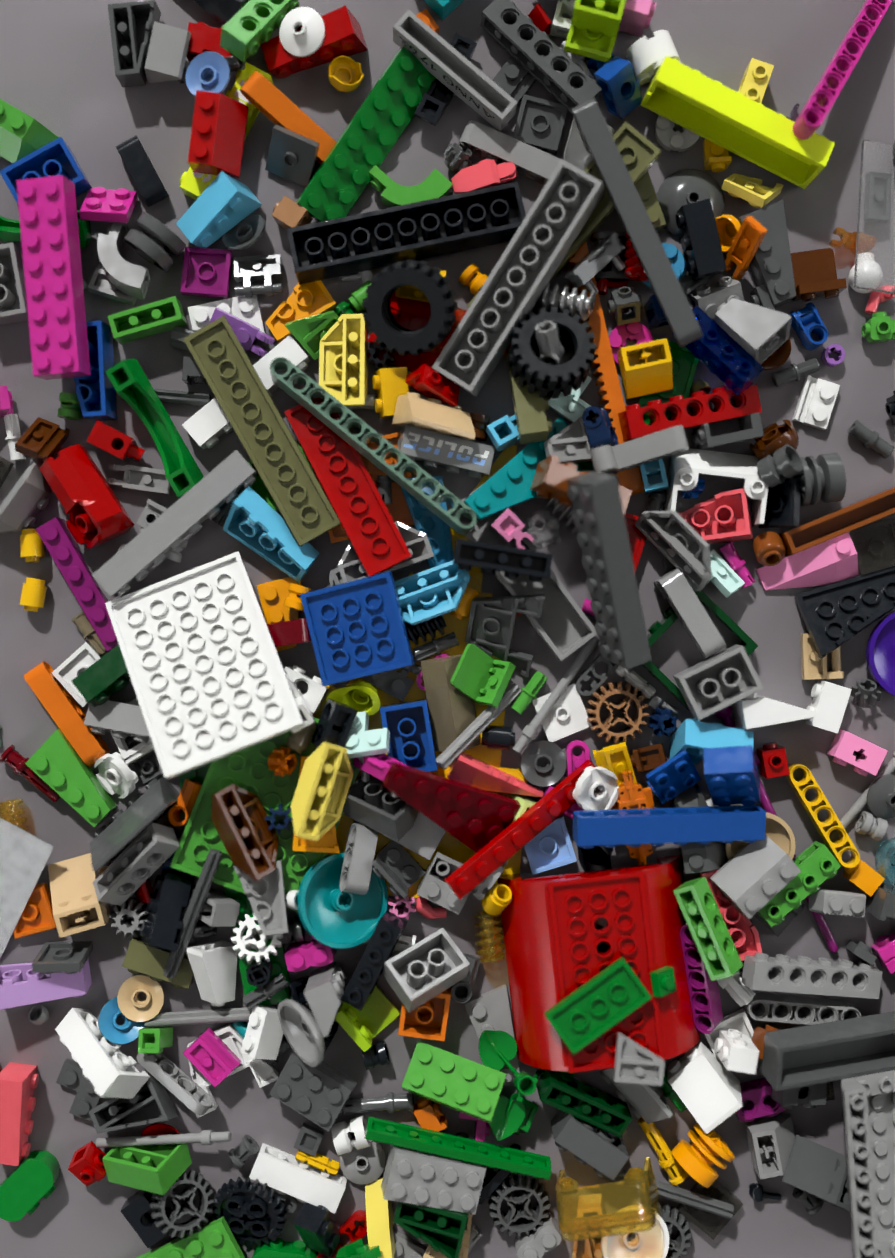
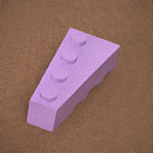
M89 958L82 970L74 974H66L65 972H54L51 974L32 972V963L0 965V1010L67 997L83 996L92 985Z

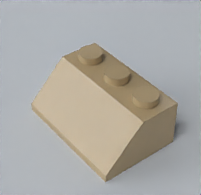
M407 392V395L397 397L392 421L394 425L401 427L408 425L465 440H475L476 436L471 415L468 412L462 411L461 406L456 405L453 407L450 404L444 406L441 405V400L433 398L424 400L421 399L420 394L414 392Z

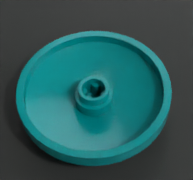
M345 852L327 855L314 863L303 877L297 897L298 914L308 934L323 945L339 949L358 946L371 938L381 917L386 913L388 906V891L384 878L380 879L373 871L374 865L372 867L369 888L365 895L340 891L339 882Z

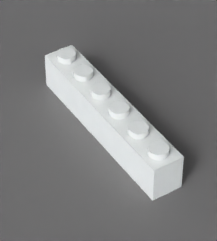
M291 335L287 336L253 365L271 398L273 396L272 393L279 388L272 381L270 364L275 358L284 357L301 371H305L309 366L307 364L310 362L309 357ZM278 369L276 371L279 375L287 372L285 369ZM216 397L182 424L196 443L203 449L207 447L208 449L212 448L219 442L218 438L223 433L228 434L234 430Z

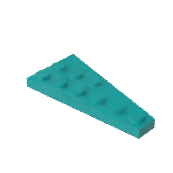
M561 416L552 423V432H549L548 439L568 426ZM546 441L529 443L464 501L476 513L478 521L512 506L522 504L532 498L539 497L536 495L537 492L530 489L538 463L546 459L544 449ZM592 461L573 463L577 465L576 470L579 472H595Z

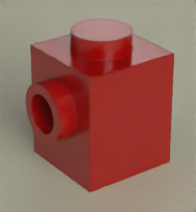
M776 742L762 744L763 748L756 749L757 756L761 762L759 768L762 777L769 779L790 775L785 747L777 745Z

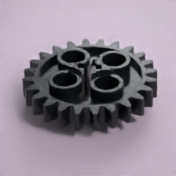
M240 1177L237 1178L236 1182L230 1179L228 1184L223 1183L221 1189L219 1188L212 1204L214 1206L213 1213L216 1214L214 1221L224 1216L235 1239H240V1244L243 1245L244 1241H248L249 1246L252 1247L253 1243L256 1242L261 1247L263 1242L269 1245L271 1240L276 1241L277 1236L281 1235L287 1221L285 1218L287 1211L283 1210L285 1203H279L281 1196L273 1195L274 1188L267 1190V1183L261 1186L258 1179L251 1183L249 1177L246 1178L245 1182Z

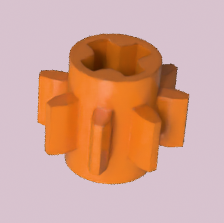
M281 746L280 749L274 748L273 752L270 753L267 762L269 770L274 771L275 776L284 777L285 774L291 775V772L295 770L297 758L295 753H290L291 748Z

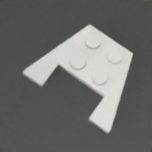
M231 1023L213 1031L241 1060V1063L228 1076L250 1067L260 1088L278 1079L279 1073L273 1066L268 1065L263 1059H254L241 1052L243 1038ZM194 1041L190 1042V1043L187 1045V1048H188ZM189 1061L192 1080L212 1098V1104L205 1113L208 1114L216 1110L218 1106L208 1087L212 1084Z

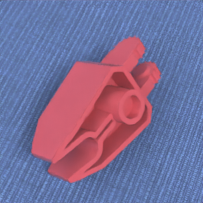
M484 159L478 162V164L461 169L451 180L454 193L460 194L499 186L510 181L513 182L517 178L518 172L513 162H504L496 165L495 160Z

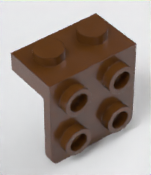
M831 248L791 253L796 296L792 301L802 300V302L815 300L817 297L824 296L825 299L835 298L847 288L846 278L837 279L834 251Z

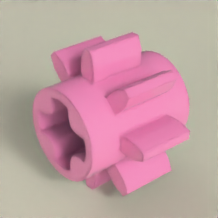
M395 895L394 900H388V904L393 906L389 909V912L394 913L397 917H405L409 920V913L416 912L415 906L411 905L415 902V897L409 898L407 896L404 899L401 895L398 897ZM401 902L405 903L403 909L399 908Z

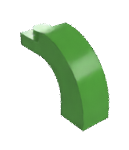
M376 165L369 171L371 177L370 184L378 192L383 191L380 194L381 202L389 208L445 197L453 192V183L436 168L422 183L415 186H402L395 183Z

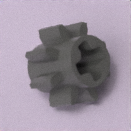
M462 142L450 144L444 151L446 155L445 165L452 172L458 173L461 169L473 164L470 160L472 151Z
M869 679L857 681L856 686H852L850 694L854 697L853 702L862 708L875 706L876 701H880L882 694L881 691H878V684Z

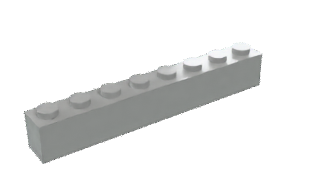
M235 450L93 573L92 576L110 597L124 596L131 590L130 585L136 580L139 582L149 574L148 569L153 565L158 566L167 558L166 554L171 549L175 551L185 543L183 539L187 535L197 533L203 527L201 525L202 522L207 518L211 520L221 511L219 508L225 502L230 504L238 497L237 492L243 487L246 489L248 486H251L256 481L255 476L258 473L240 452Z

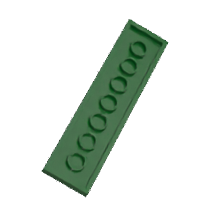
M404 46L400 47L296 202L306 208L309 214L318 222L347 216L371 180L369 171L375 165L378 168L380 167L413 118L425 93L427 94L432 82L436 79Z

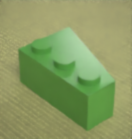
M187 1144L113 1147L102 1158L109 1182L163 1196L192 1163Z

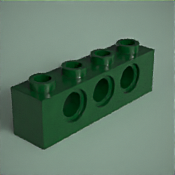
M545 1070L536 1084L540 1101L620 1138L633 1119L626 1102L559 1071Z

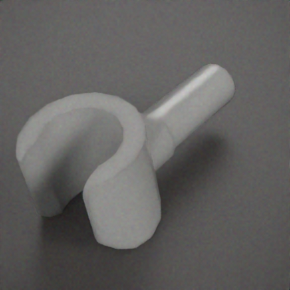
M370 270L341 276L342 282L362 280V283H365L369 280L372 283L374 278Z
M653 695L646 701L655 711L656 708L661 706L664 709L672 710V713L676 715L679 712L678 709L667 704L656 695Z

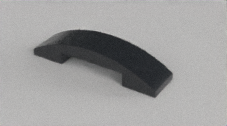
M456 32L450 45L470 61L477 43ZM436 78L432 82L427 94L425 93L414 116L436 126L454 93Z

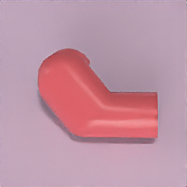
M421 896L416 899V911L426 919L447 918L446 908L432 907L428 904V900Z

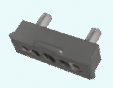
M614 233L605 237L566 273L565 278H569L574 287L578 288L585 285L590 294L592 291H595L597 294L599 290L592 282V277L611 260L618 271L625 268V264L618 256L624 249V246L618 239V234Z

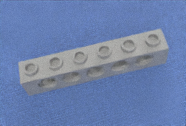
M755 952L754 956L745 955L741 983L751 990L879 999L883 972L875 968L874 964L871 965L866 961H859V964H853L852 961L839 959V962H832V960L819 957L818 961L805 956H797V959H791L783 954L769 957L767 954Z

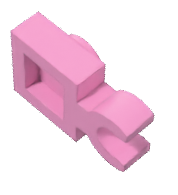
M509 508L491 524L507 542L514 538L515 545L519 549L525 550L521 545L523 538L526 537L531 542L534 541L532 535L521 531L526 525Z

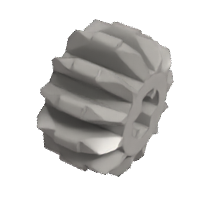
M132 898L129 902L126 900L121 906L115 905L113 907L115 912L111 913L109 918L115 920L110 925L111 928L118 927L116 935L124 932L125 939H128L131 934L134 938L140 935L142 923L144 921L147 922L148 919L145 915L149 913L147 909L143 910L141 908L144 903L140 902L136 905V899ZM127 915H128V917H132V916H133L134 920H133V921H132L131 919L127 920L126 916H127Z

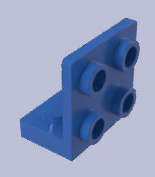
M686 750L646 775L648 779L646 783L662 805L701 780Z

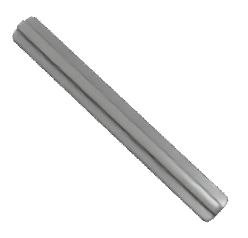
M511 683L506 688L498 708L488 706L436 758L435 761L439 767L446 769L521 693V689L517 684Z
M252 1008L158 1013L151 1020L145 1021L144 1026L150 1028L249 1021Z

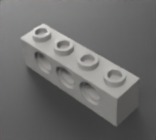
M151 822L93 882L98 901L121 906L180 847L174 829Z

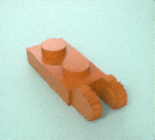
M751 215L744 219L726 254V270L724 271L731 270L736 264L737 267L732 276L736 280H740L744 276L768 231Z

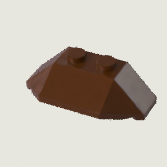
M233 783L212 795V822L232 862L251 879L258 881L276 869L275 860L278 836L274 828L268 829L271 822L265 820L267 814L258 796Z

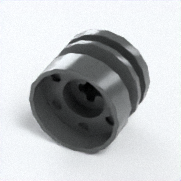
M838 453L818 455L816 460L813 456H807L805 459L800 457L803 463V470L791 477V479H801L800 506H808L809 503L816 505L820 499L823 503L842 501L846 492V475L842 459Z

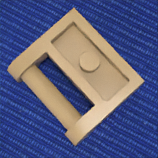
M800 634L802 680L844 678V671H841V646L831 652L832 671L827 672V655L820 660L810 634Z

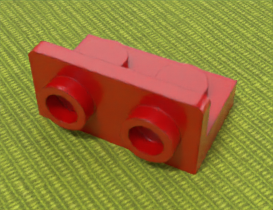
M427 364L420 366L406 376L405 383L426 397L441 400V405L445 402L453 407L458 404L460 387Z

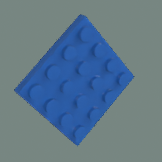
M392 571L300 594L323 686L415 664Z

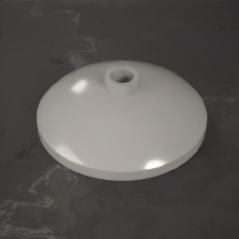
M283 1000L278 1005V1017L288 1043L305 1064L310 1067L318 1066L322 1063L324 1057V1037L314 1015L309 1009L294 1000Z

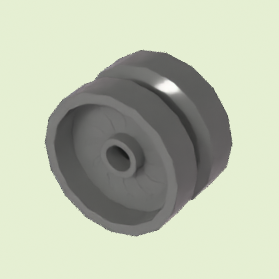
M143 212L136 223L146 235L136 229H130L124 240L146 261L167 272L174 262L166 251L173 255H180L186 244L159 220Z

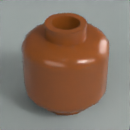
M763 532L753 540V551L756 560L760 564L774 566L779 564L785 557L786 549L778 533Z

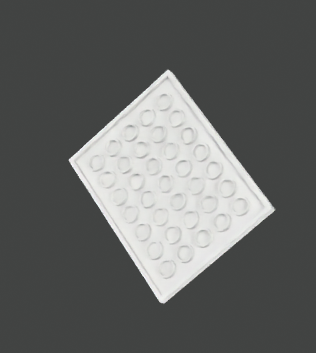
M239 551L105 603L165 779H170L305 725Z

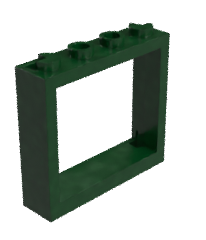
M693 589L698 599L743 642L741 645H743L749 656L758 645L702 590L699 592ZM671 606L664 612L666 617L660 623L658 621L653 623L647 630L649 632L647 635L649 648L678 619ZM651 661L641 664L690 711L679 688Z

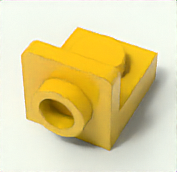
M704 139V170H711L714 173L725 171L732 162V156H729L727 149Z

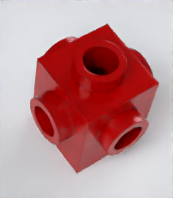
M91 1141L75 1151L68 1170L88 1187L96 1181H101L106 1176L102 1161L106 1153L97 1148Z

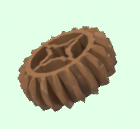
M620 681L617 682L615 689L612 682L608 683L609 690H606L604 686H600L599 689L602 694L599 695L597 692L592 694L597 698L596 702L588 700V703L594 706L593 709H586L587 713L593 714L592 717L587 718V722H595L590 729L595 731L599 728L596 736L600 738L605 734V742H609L611 737H613V743L618 744L619 737H621L622 742L627 743V735L632 740H635L636 736L633 732L636 731L639 734L643 732L638 726L640 724L647 726V722L643 721L642 717H649V713L642 712V709H646L649 706L647 703L640 704L645 699V696L639 695L636 697L639 689L634 688L630 692L631 684L626 683L624 689H622V682ZM614 694L626 695L625 699L617 704H612L606 699ZM631 702H633L635 707L633 721L627 714ZM601 705L608 711L604 724L601 723L599 716ZM609 705L616 709L622 708L620 712H622V716L626 720L618 716L613 718L614 713H612L613 710ZM617 722H623L629 726L621 731L608 730Z

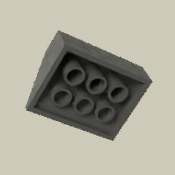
M165 777L159 780L154 778L145 786L147 791L142 796L138 793L128 802L129 808L125 811L119 810L111 817L113 822L108 827L103 825L94 833L96 838L90 842L92 869L95 872L114 861L151 822L156 823L176 804L180 793Z

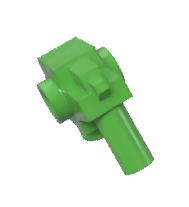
M887 312L873 313L872 318L862 325V337H866V341L869 343H883L895 340V319L891 320L890 316H887Z

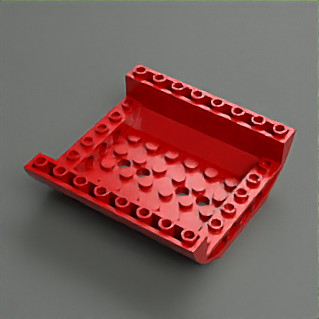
M680 855L657 857V864L522 879L520 873L499 876L497 879L498 884L508 886L512 892V900L501 912L518 1060L540 1069L574 1073L614 1068L617 1032L624 1034L660 1056L664 1061L687 1052L699 1042L700 1031L697 1030L694 1024L680 930L686 924V920L673 890L683 884ZM600 917L607 920L606 927L596 929L594 927L595 920ZM602 941H606L610 945L609 950L605 953L597 951V945ZM623 956L652 998L573 1055L544 1013ZM664 966L673 967L676 991L661 998L653 996L650 972Z

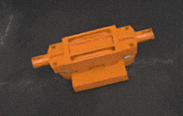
M632 771L622 772L624 782L619 784V788H617L618 799L609 810L655 808L652 789L650 787L642 788L641 784H635ZM625 844L629 857L637 858L638 866L642 865V863L647 865L646 856L653 853L652 845L641 844L639 847H630Z

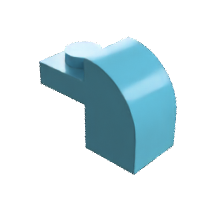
M515 414L511 417L506 415L486 427L485 431L497 451L507 449L519 441Z

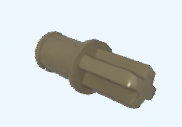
M81 612L76 615L72 622L84 635L83 639L90 643L98 655L107 653L108 651H106L85 613Z

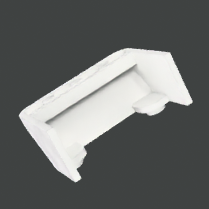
M692 448L671 455L668 473L669 488L666 490L664 511L676 510L678 491L692 490L697 485L699 473L744 479V492L746 496L753 499L752 526L764 524L768 485L764 483L758 473L757 462L759 459L752 455Z

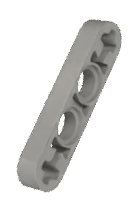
M162 1052L138 1053L136 1058L138 1063L192 1112L198 1115H203L207 1112L212 1104L210 1095Z

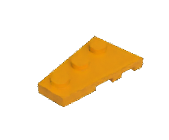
M321 280L304 284L298 283L287 300L283 301L265 323L278 343L289 335L293 336L284 326L286 323L332 311L337 306Z
M286 577L256 585L266 624L299 619V610L284 606L285 598L289 597L290 592L288 589L290 583L301 586L302 580L298 583L291 577ZM297 644L279 646L275 648L278 652L289 648L297 647Z

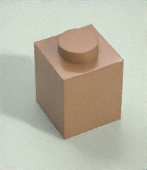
M286 196L275 205L272 213L276 223L286 230L288 228L308 225L313 220L306 208Z

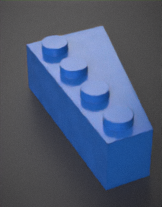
M101 320L88 321L86 323L91 376L73 377L79 404L85 418L93 421L117 420L116 391L105 372L114 366L113 333L110 325Z

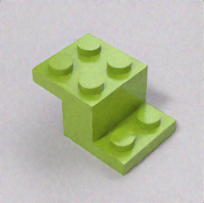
M576 0L564 51L606 63L610 61L626 0Z

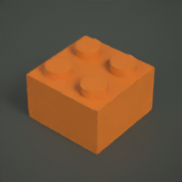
M451 987L411 1012H408L402 1003L398 1035L445 1041Z

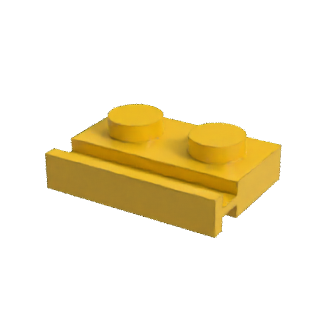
M626 742L607 746L598 751L593 750L597 767H604L612 771L617 776V786L624 782L622 772L626 771L627 773L628 770L632 771L633 782L637 784Z

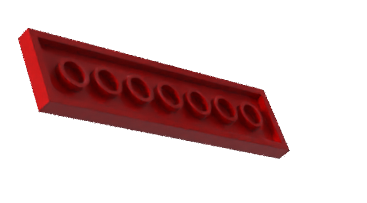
M320 398L312 400V403L315 405H320L324 402ZM300 404L284 411L368 577L380 574L412 558L358 451ZM338 413L330 415L334 420L340 419Z

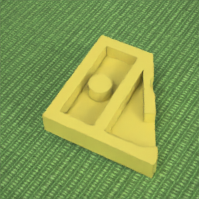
M733 173L724 180L721 189L727 191L732 197L748 201L753 207L763 208L781 193L783 185L776 183L774 188L763 186L762 179Z

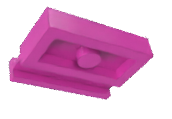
M210 1027L183 1052L187 1059L214 1087L241 1063V1060Z

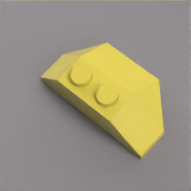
M342 314L320 340L319 385L344 406H365L367 398V350H369L367 323L364 321L363 314Z
M323 742L305 760L291 804L295 836L318 841L322 837L321 835L326 833L340 820L353 778L351 763L345 747Z

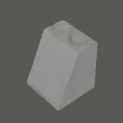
M732 298L727 303H722L715 311V336L755 370L789 339L792 317L782 312Z

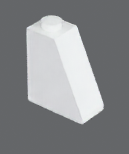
M224 940L187 947V956L201 999L210 1002L212 1006L216 1007L224 1006L226 1002L235 1000L238 952H235L233 949L236 944Z

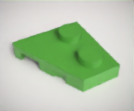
M332 310L288 322L284 326L311 358L316 360L319 358L320 340L338 321L339 316Z

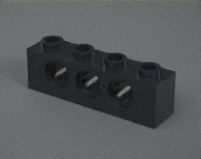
M389 911L381 917L342 995V1001L360 1011L364 1008L383 973L384 963L390 959L408 923L407 921Z

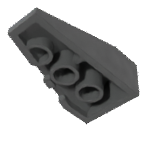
M697 783L673 799L674 808L708 807ZM711 841L707 845L696 842H687V845H679L682 871L685 874L717 870L728 862L725 844L719 841Z

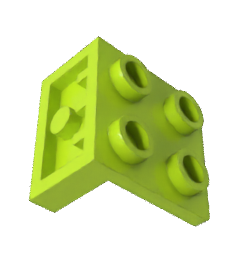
M376 985L369 1001L361 1011L343 1002L339 1005L335 1019L365 1052L372 1046V1039L400 1015V1012Z

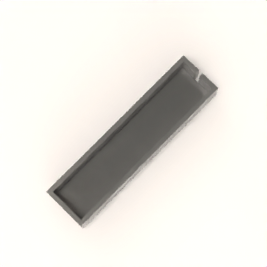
M592 471L568 479L569 487L567 492L573 505L572 517L577 525V541L583 554L581 560L587 574L586 585L591 594V609L596 618L595 629L600 638V653L604 659L628 670L652 659L617 476Z
M895 1011L765 1032L762 1074L776 1091L895 1070Z

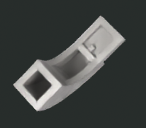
M125 222L110 223L107 228V235L99 233L97 240L98 256L104 273L112 285L119 291L144 300L151 281L148 268L129 263L121 257V250L128 227Z

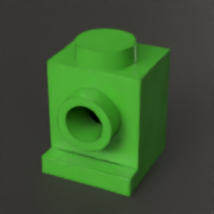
M173 1027L139 1028L138 1053H161L164 1051V1048L173 1047Z

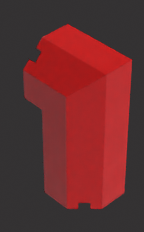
M76 444L64 448L58 452L59 456L55 460L51 456L42 464L39 470L65 508V515L69 513L70 519L66 521L67 528L77 543L81 545L86 543L88 544L86 547L91 549L127 533L134 526L129 515L83 445Z

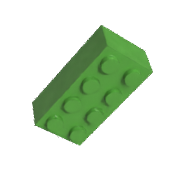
M418 1040L401 1087L407 1092L491 1124L507 1074Z

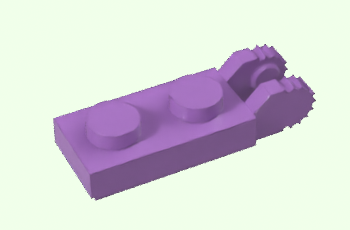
M215 308L209 323L224 315L244 349L251 350L262 357L268 353L266 349L254 344V341L257 337L266 344L273 345L275 341L273 337L260 331L259 328L220 308Z

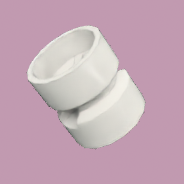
M364 1116L350 1119L348 1124L342 1121L333 1125L331 1133L338 1155L352 1152L353 1147L359 1150L371 1146V1140L365 1139L367 1122ZM351 1132H354L355 1138L353 1139Z

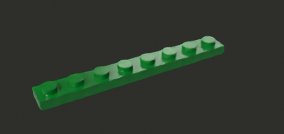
M368 1117L365 1139L376 1143H387L399 1148L405 1147L421 1153L427 1152L444 1158L463 1160L466 1163H476L489 1168H499L512 1173L526 1174L534 1178L549 1180L552 1170L549 1156Z

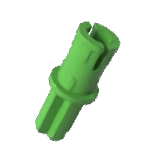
M536 671L527 685L521 688L522 692L510 707L523 715V712L534 698L537 699L536 695L547 681V677L543 673Z

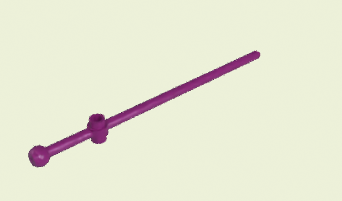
M731 705L714 713L717 718L722 719L725 726L736 727L730 716L732 714ZM754 751L756 764L759 765L761 762ZM760 780L763 809L765 812L777 815ZM808 895L805 899H806V901H807V903H808V905H809V895ZM812 912L829 950L832 953L838 952V946L824 915Z

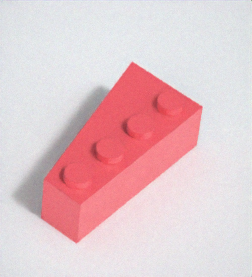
M9 1062L0 1072V1164L19 1166L24 1158L29 1156L31 1143H28V1137L32 1132L34 1121L31 1120V1113L36 1106V1097L33 1096L34 1089L37 1088L39 1082V1074H36L37 1065Z

